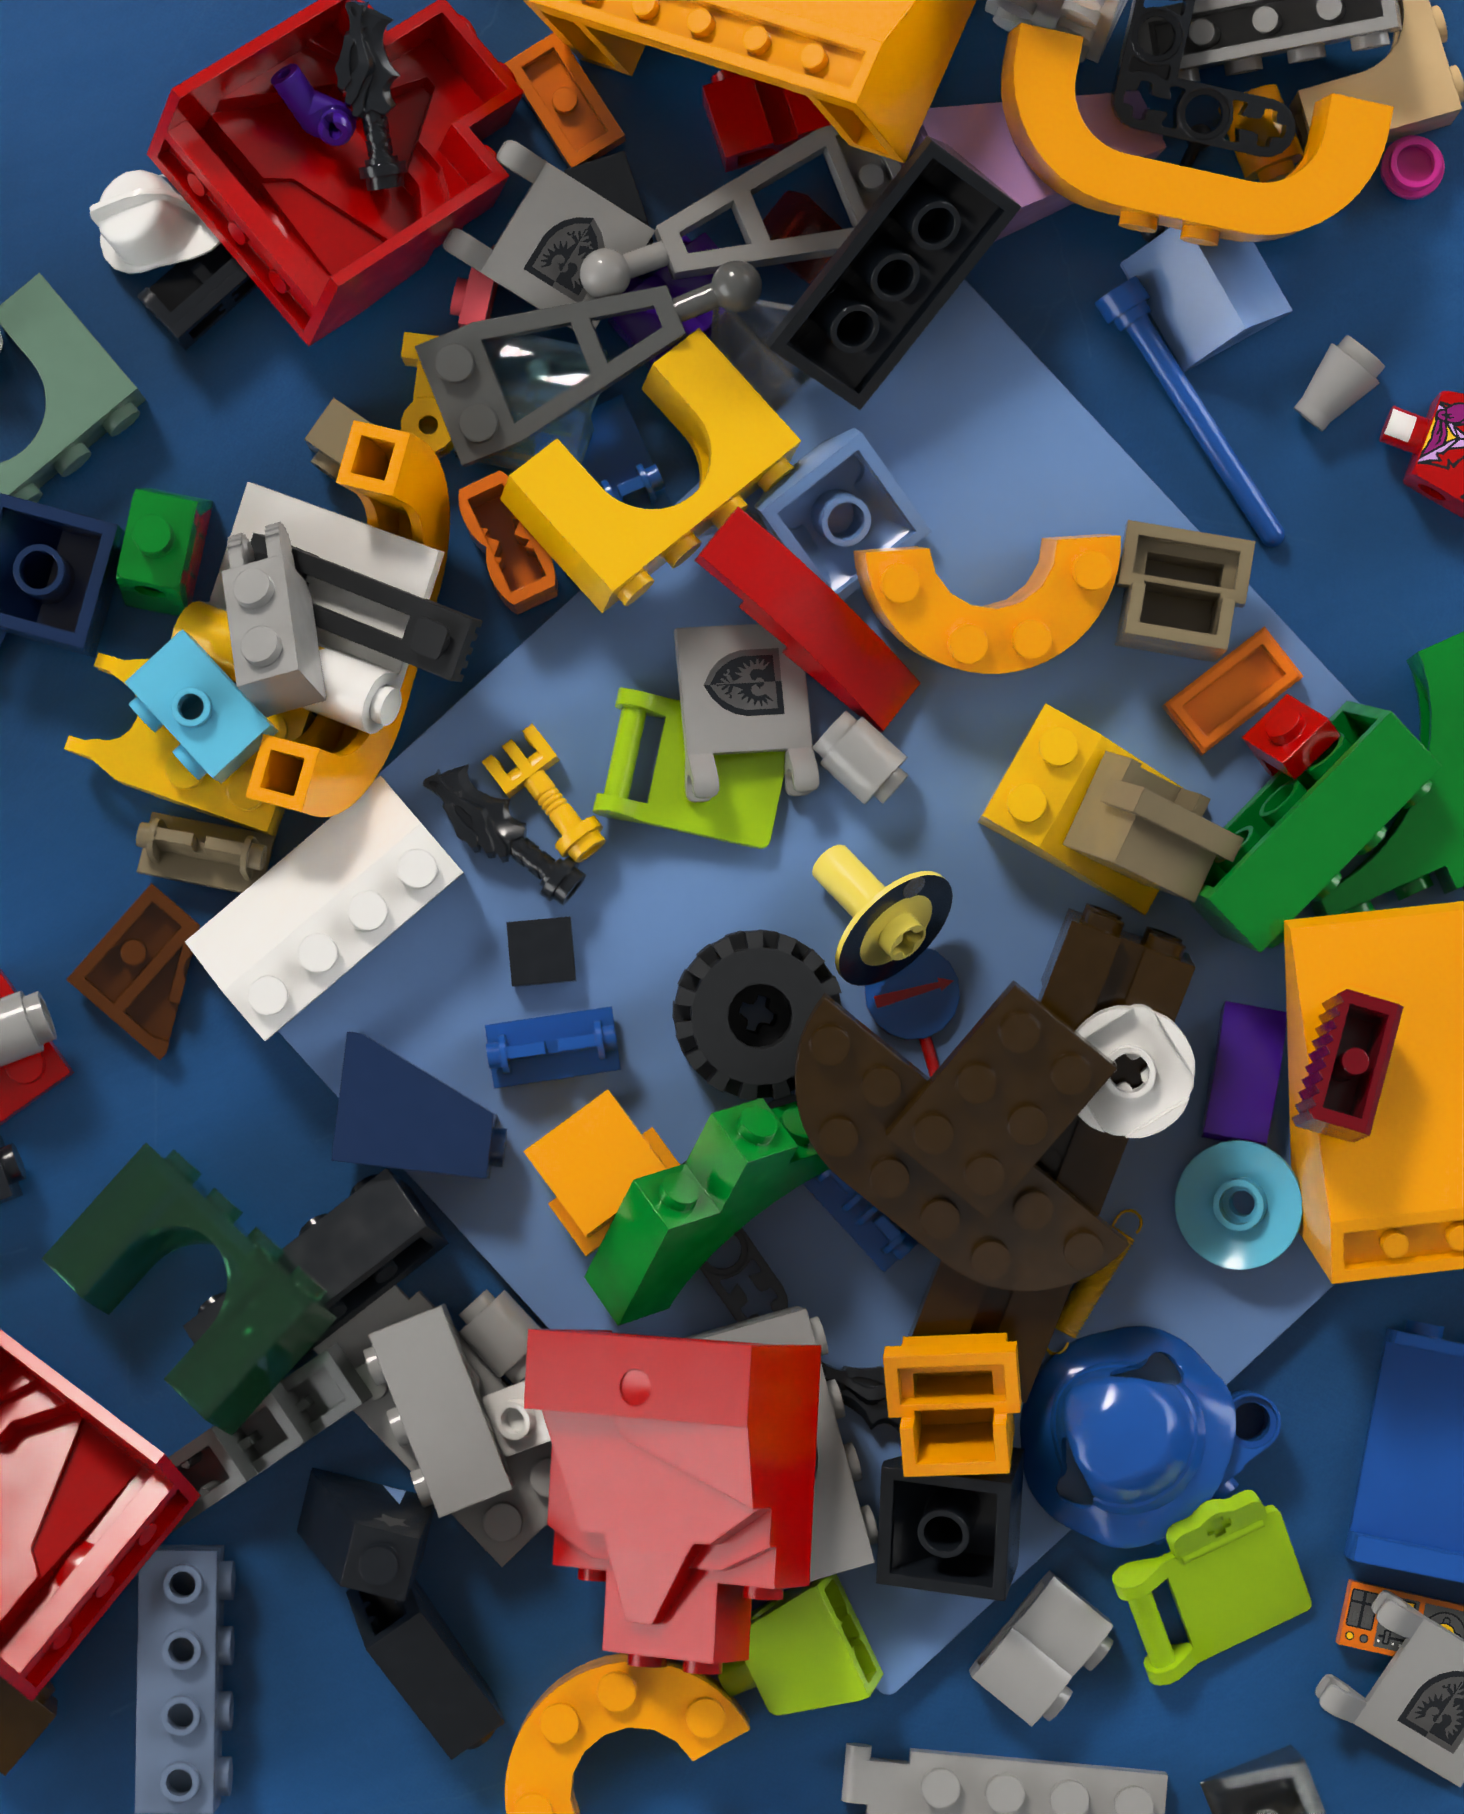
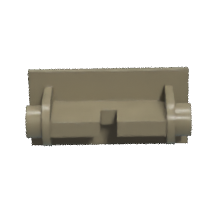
M152 812L149 823L141 822L137 830L136 846L142 848L137 873L243 893L267 872L276 836Z

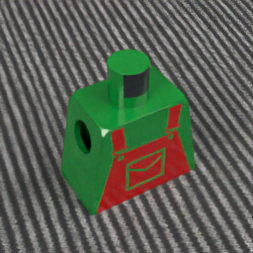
M152 488L135 489L116 574V580L126 606L179 617L184 608L192 603L213 501ZM144 586L157 589L161 592L145 589Z

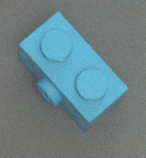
M183 629L124 682L136 695L129 703V706L152 731L157 732L163 725L180 742V745L172 751L173 754L198 780L208 773L213 779L223 783L259 750L263 734L274 736L278 732V729L238 689L237 685L209 654Z

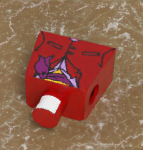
M1441 391L1432 401L1426 417L1392 406L1379 441L1412 453L1403 483L1464 519V394Z

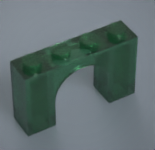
M145 1143L41 1259L82 1299L110 1315L145 1274L165 1255L178 1248L193 1244L216 1246L223 1257L227 1272V1289L222 1308L209 1329L168 1373L164 1380L206 1421L232 1436L337 1317L320 1301L327 1293L323 1286L299 1266L290 1273L278 1262L285 1251L257 1226L250 1233L246 1232L236 1222L243 1214V1211L217 1188L214 1187L207 1195L195 1183L202 1173L188 1159L175 1149L166 1157L148 1143Z

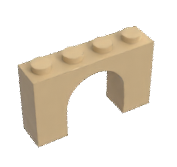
M1398 0L1402 31L1393 32L1390 53L1381 62L1366 71L1297 91L1289 108L1296 122V131L1303 152L1308 140L1315 102L1332 93L1393 106L1394 110L1386 143L1404 136L1420 134L1453 123L1462 110L1464 80L1458 66H1449L1442 44L1447 42L1448 39L1447 26L1443 12L1438 5L1431 7L1429 0Z

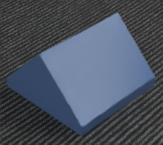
M1168 228L1121 262L1120 266L1127 279L1138 276L1151 298L1146 302L1152 312L1148 316L1183 372L1190 370L1293 311L1254 242H1238L1219 238L1218 246H1203L1181 240V230Z

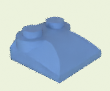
M855 428L819 444L793 465L794 469L769 491H763L761 497L753 506L759 514L764 527L843 601L861 587L855 568L854 550L912 547L931 532L865 436Z

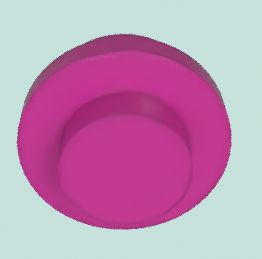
M1416 135L1404 136L1395 140L1385 151L1380 165L1381 177L1386 187L1396 196L1409 200L1420 199L1431 194L1440 184L1445 170L1444 158L1439 148L1429 139Z

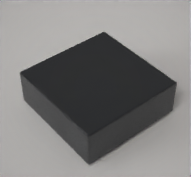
M571 917L506 922L512 987L577 981Z

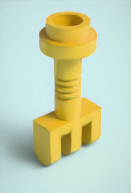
M531 723L522 730L526 741L531 747L536 749V752L526 758L513 739H510L502 745V748L516 765L515 768L506 774L501 762L492 754L481 762L509 799L524 787L527 789L533 799L538 801V805L542 806L541 809L545 811V814L549 816L550 821L562 835L555 844L556 850L563 858L570 856L574 862L581 863L605 844L606 840L600 833L603 825L596 816L582 820L573 807L567 803V800L563 798V794L559 793V789L555 788V784L545 771L559 762L560 759Z

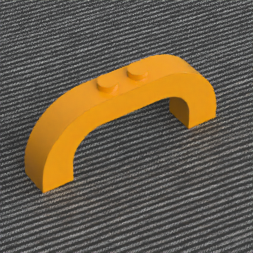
M1026 23L1017 25L1007 36L1001 70V97L1008 129L1021 156L1032 171L1055 192L1085 208L1120 216L1118 225L1129 230L1155 233L1158 225L1181 230V240L1203 246H1218L1219 238L1238 242H1261L1290 236L1323 222L1348 205L1370 180L1386 146L1394 110L1393 106L1332 93L1315 102L1308 140L1303 155L1295 168L1280 181L1268 183L1252 182L1119 152L1102 143L1091 133L1078 110L1075 82L1084 37Z
M354 420L336 483L358 495L365 508L367 524L445 552L430 597L431 601L437 602L447 561L450 535L449 494L441 463L433 449L426 442L409 432ZM408 665L400 690L402 703L399 713L390 725L384 726L377 733L369 734L318 714L311 726L295 740L289 741L263 734L245 797L321 818L337 815L352 806L371 786L389 756L405 714L418 667Z

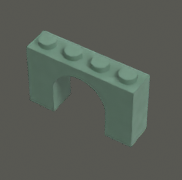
M40 272L0 305V325L36 367L42 379L46 397L44 418L35 438L19 454L0 463V493L36 503L43 495L39 489L56 474L59 473L62 477H66L79 469L92 454L88 448L108 432L111 437L116 436L133 424L140 415L137 407L146 400Z

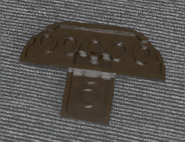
M1013 980L929 1078L826 993L823 994L807 1019L800 1036L795 1060V1094L800 1118L811 1144L825 1164L842 1181L955 1271L979 1283L1004 1290L1042 1291L1073 1284L1107 1266L1129 1246L1126 1237L1036 1165L1038 1160L1117 1070L1116 1064Z

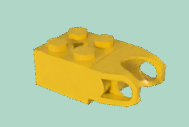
M98 652L94 667L115 676L124 683L149 659L122 660ZM303 708L267 717L278 729L274 737L289 741L300 737L316 718L311 711ZM138 715L131 729L119 738L111 740H83L68 736L64 747L66 751L94 761L111 777L125 786L256 832L276 836L285 808L245 797L258 751L223 783H220L208 773L200 780L194 777L172 752L180 745V742L164 725L157 732L152 731Z

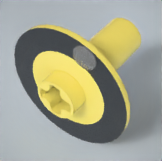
M836 845L829 848L817 859L813 866V877L853 918L839 941L835 955L838 973L846 982L852 985L864 986L875 984L903 970L927 949L942 929L949 915L953 899L952 888L949 882L937 872H915L899 878L885 887L845 845Z

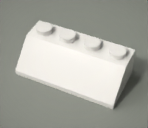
M380 775L352 806L327 820L188 938L185 943L225 996L261 1038L266 1041L464 872Z

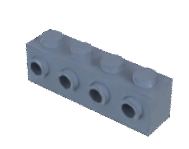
M161 1544L139 1571L135 1813L213 1814L221 1804V1796L231 1795L233 1763L231 1756H222V1731L232 1730L234 1699L232 1691H223V1665L233 1664L235 1635L233 1626H224V1600L234 1599L236 1571L234 1561H224L225 1545Z

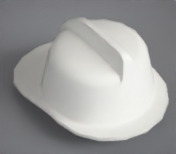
M145 170L125 172L108 185L98 203L89 207L91 219L100 229V245L104 258L115 270L127 274L148 272L159 267L192 260L211 252L221 243L164 174L157 175Z

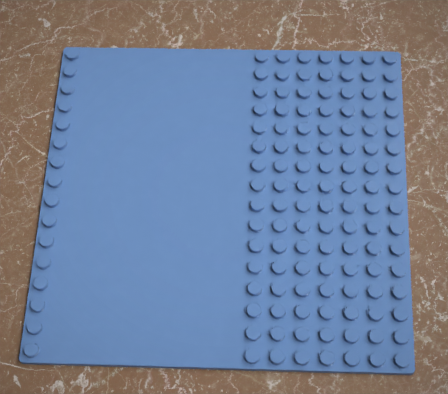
M965 279L861 410L815 379H812L776 412L801 440L790 461L792 465L829 438L852 428L861 431L931 530L928 535L914 546L930 548L935 572L950 593L972 605L984 606L1006 600L1026 585L1038 564L1042 538L1093 534L1121 535L1122 549L1125 525L1128 520L1200 532ZM699 483L694 488H692L683 498H681L675 505L685 501L690 496H692L698 490ZM760 487L744 500L748 504L745 512L766 529L760 520L759 514L753 507L763 493ZM712 525L697 537L702 543L686 561L676 568H672L667 562L650 575L654 579L652 586L628 606H625L619 600L604 613H601L580 590L377 775L375 780L380 775L464 873L278 1032L338 1098L347 1032H356L370 1037L497 1114L496 1128L507 1129V1141L503 1167L491 1166L490 1179L404 1170L549 1329L612 1330V1333L684 1338L737 1323L699 1268L682 1288L669 1309L618 1326L584 1278L598 1250L588 1257L585 1256L548 1205L549 1202L556 1198L555 1194L523 1152L608 1089L616 1097L640 1132L643 1134L653 1127L681 1165L687 1161L711 1113L752 1101L739 1099L738 1096L725 1091L722 1093L708 1084L690 1065L681 1051L675 1036L676 1031L672 1014L673 1001H675L678 989L677 983L684 969L689 967L696 958V954L706 945L712 944L730 933L758 929L775 931L797 939L813 949L825 960V965L831 974L836 977L842 993H839L841 1006L930 1078L919 1039L905 1040L885 1032L874 1022L866 1007L865 985L857 986L846 982L836 969V950L846 927L853 918L812 875L813 866L817 859L826 850L836 845H845L885 887L906 875L920 871H933L941 874L952 888L953 899L949 915L936 938L927 947L936 950L948 960L959 979L960 1000L955 1015L942 1031L931 1036L940 1066L1013 980L1038 999L1042 989L1041 979L1068 908L1083 913L1086 903L1092 904L1122 916L1121 921L1125 923L1123 930L1143 936L1146 927L1149 926L1179 937L1183 940L1182 944L1186 946L1185 952L1189 953L1196 967L1174 1022L1186 1036L1194 1054L1195 1077L1194 1087L1189 1096L1190 1099L1184 1112L1166 1129L1144 1138H1129L1099 1214L1102 1219L1112 1226L1114 1219L1121 1211L1132 1209L1141 1215L1142 1228L1138 1234L1135 1233L1139 1227V1219L1134 1213L1126 1212L1118 1218L1114 1226L1133 1238L1135 1242H1133V1245L1129 1248L1130 1250L1124 1256L1125 1258L1119 1264L1120 1267L1114 1272L1115 1275H1113V1278L1109 1281L1110 1283L1104 1289L1105 1291L1099 1297L1100 1300L1094 1305L1095 1308L1089 1314L1090 1316L1084 1322L1085 1324L1079 1330L1080 1333H1078L1076 1338L1074 1339L1055 1328L1048 1345L1052 1352L1060 1351L1065 1347L1066 1342L1071 1343L1087 1335L1121 1327L1148 1326L1164 1330L1182 1339L1205 1360L1227 1385L1335 1285L1330 1282L1299 1232L1289 1248L1275 1260L1253 1269H1228L1207 1261L1192 1249L1180 1231L1175 1214L1176 1188L1186 1166L1203 1150L1215 1144L1226 1142L1201 1137L1208 1080L1214 1066L1221 1009L1225 1001L1286 1012L1284 941L1273 948L1266 947L1259 953L1220 936L1187 900L1160 890L1144 916L978 823L980 816L1033 722L1046 703L1100 733L1182 788L1210 798L1211 800L1203 818L1223 828L1272 778L1241 737L1286 694H1289L1327 718H1330L1346 701L1359 703L1250 585L1248 586L1245 606L1243 608H1234L1228 650L1216 662L1115 646L1124 588L1115 587L1116 576L1113 589L1103 610L1088 631L1077 642L1056 657L1035 667L1002 674H981L959 670L926 659L908 649L906 645L881 624L870 608L860 587L846 598L844 602L885 642L921 682L881 733L908 757L900 768L909 776L883 804L873 796L864 805L820 765L823 758L814 751L819 771L818 788L806 796H790L785 790L783 777L770 843L764 849H756L643 823L606 818L592 812L596 793L604 794L621 710L615 707L618 689H635L680 700L674 630L676 628L759 624L738 607L742 603V599L694 561L718 531V528ZM1265 626L1304 677L1200 756L1162 706ZM806 673L812 744L814 746L845 711H848L857 721L861 717ZM646 716L629 795L630 800L643 803L648 801L665 718ZM532 723L560 759L559 762L545 771L555 784V788L559 789V793L563 794V798L567 800V803L573 807L582 820L596 816L603 825L600 833L606 842L596 853L579 863L578 869L586 874V877L569 901L564 905H561L555 899L548 901L540 894L543 888L540 885L541 880L529 872L527 867H523L511 857H509L508 862L502 863L498 854H496L495 858H488L482 847L481 852L474 853L468 843L459 839L449 816L442 807L444 802L435 793L424 787L423 781L434 775L438 769L442 774L447 770L469 764L468 776L477 790L494 798L509 799L481 761L492 754L501 762L507 774L516 765L504 751L502 745L513 739L526 758L536 752V749L531 747L526 741L522 730ZM524 787L510 798V815L514 819L527 824L526 838H529L538 845L540 850L547 852L556 859L555 861L559 858L565 860L566 858H563L555 848V844L562 835L550 821L549 816L545 814V811L541 809L542 806L538 805V801H535ZM1400 810L1385 825V827L1387 828V832L1389 831L1390 827L1397 818ZM1376 847L1364 855L1359 856L1356 854L1339 872L1342 875L1341 880L1356 869ZM1433 871L1429 873L1434 884L1433 886L1398 901L1394 890H1391L1371 899L1375 910L1464 901V890L1461 887L1444 894ZM1310 903L1294 919L1316 917ZM571 917L577 981L512 987L506 922ZM758 995L754 1004L743 1002L739 1013L748 1019L746 1029L755 1031L760 1022L770 1024L774 1013L765 1007L767 997ZM612 1006L621 1070L494 1089L492 1072L489 1068L486 1051L487 1037L485 1025ZM1286 1028L1276 1099L1266 1147L1280 1155L1291 1167ZM773 1097L763 1098L767 1104L774 1100ZM802 1184L774 1202L742 1228L783 1285L788 1297V1308L800 1306L807 1309L809 1318L819 1317L828 1345V1354L821 1356V1361L838 1369H842L843 1366L865 1368L882 1365L884 1367L883 1354L885 1346H901L903 1337H908L938 1257L918 1242L906 1256L896 1261L886 1272H883ZM1238 1191L1234 1195L1233 1204L1236 1210L1242 1214H1250L1254 1208L1253 1197L1246 1191ZM735 1235L731 1236L707 1261L717 1268H728L734 1265L741 1254V1244ZM753 1259L749 1261L739 1274L721 1280L722 1286L728 1293L732 1291L737 1283L740 1285L748 1300L741 1308L743 1314L747 1317L756 1313L760 1316L772 1313L770 1303L777 1297L772 1288L762 1292L759 1291L748 1275L758 1273L761 1270ZM1078 1282L1072 1284L1069 1294H1071V1291H1073L1072 1288H1075L1074 1286ZM1046 1351L1038 1374L1054 1355ZM1163 1353L1153 1354L1140 1369L1111 1376L1134 1377L1173 1384L1175 1386L1181 1383V1375L1176 1366ZM844 1405L845 1417L836 1420L843 1444L853 1443L860 1462L862 1480L853 1482L860 1507L870 1506L879 1531L881 1466L884 1460L902 1456L900 1433L892 1425L885 1423L877 1425L870 1430L862 1416ZM1014 1413L1015 1431L1013 1447L1021 1448V1413ZM1066 1438V1463L1068 1467L1065 1475L1059 1480L1057 1485L1058 1493L1073 1503L1082 1505L1093 1504L1094 1496L1074 1460ZM1024 1470L1019 1558L1011 1585L1071 1530L1052 1518L1036 1501L1028 1487ZM878 1543L870 1545L875 1563L838 1573L837 1576L884 1673L876 1688L883 1694L891 1695L908 1682L995 1600L876 1584Z

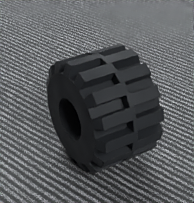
M761 929L737 931L727 934L722 939L706 945L696 954V958L689 967L684 969L677 983L678 989L675 1001H673L672 1018L675 1025V1036L681 1051L693 1069L708 1084L722 1093L725 1091L738 1096L739 1099L752 1101L757 1098L773 1097L776 1100L792 1095L791 1091L795 1090L796 1052L806 1021L824 993L841 1005L839 993H842L836 977L831 974L825 965V960L813 949L795 938L775 931ZM758 995L767 997L765 1007L774 1013L770 1024L760 1022L755 1031L746 1029L748 1019L739 1013L743 1002L754 1004Z

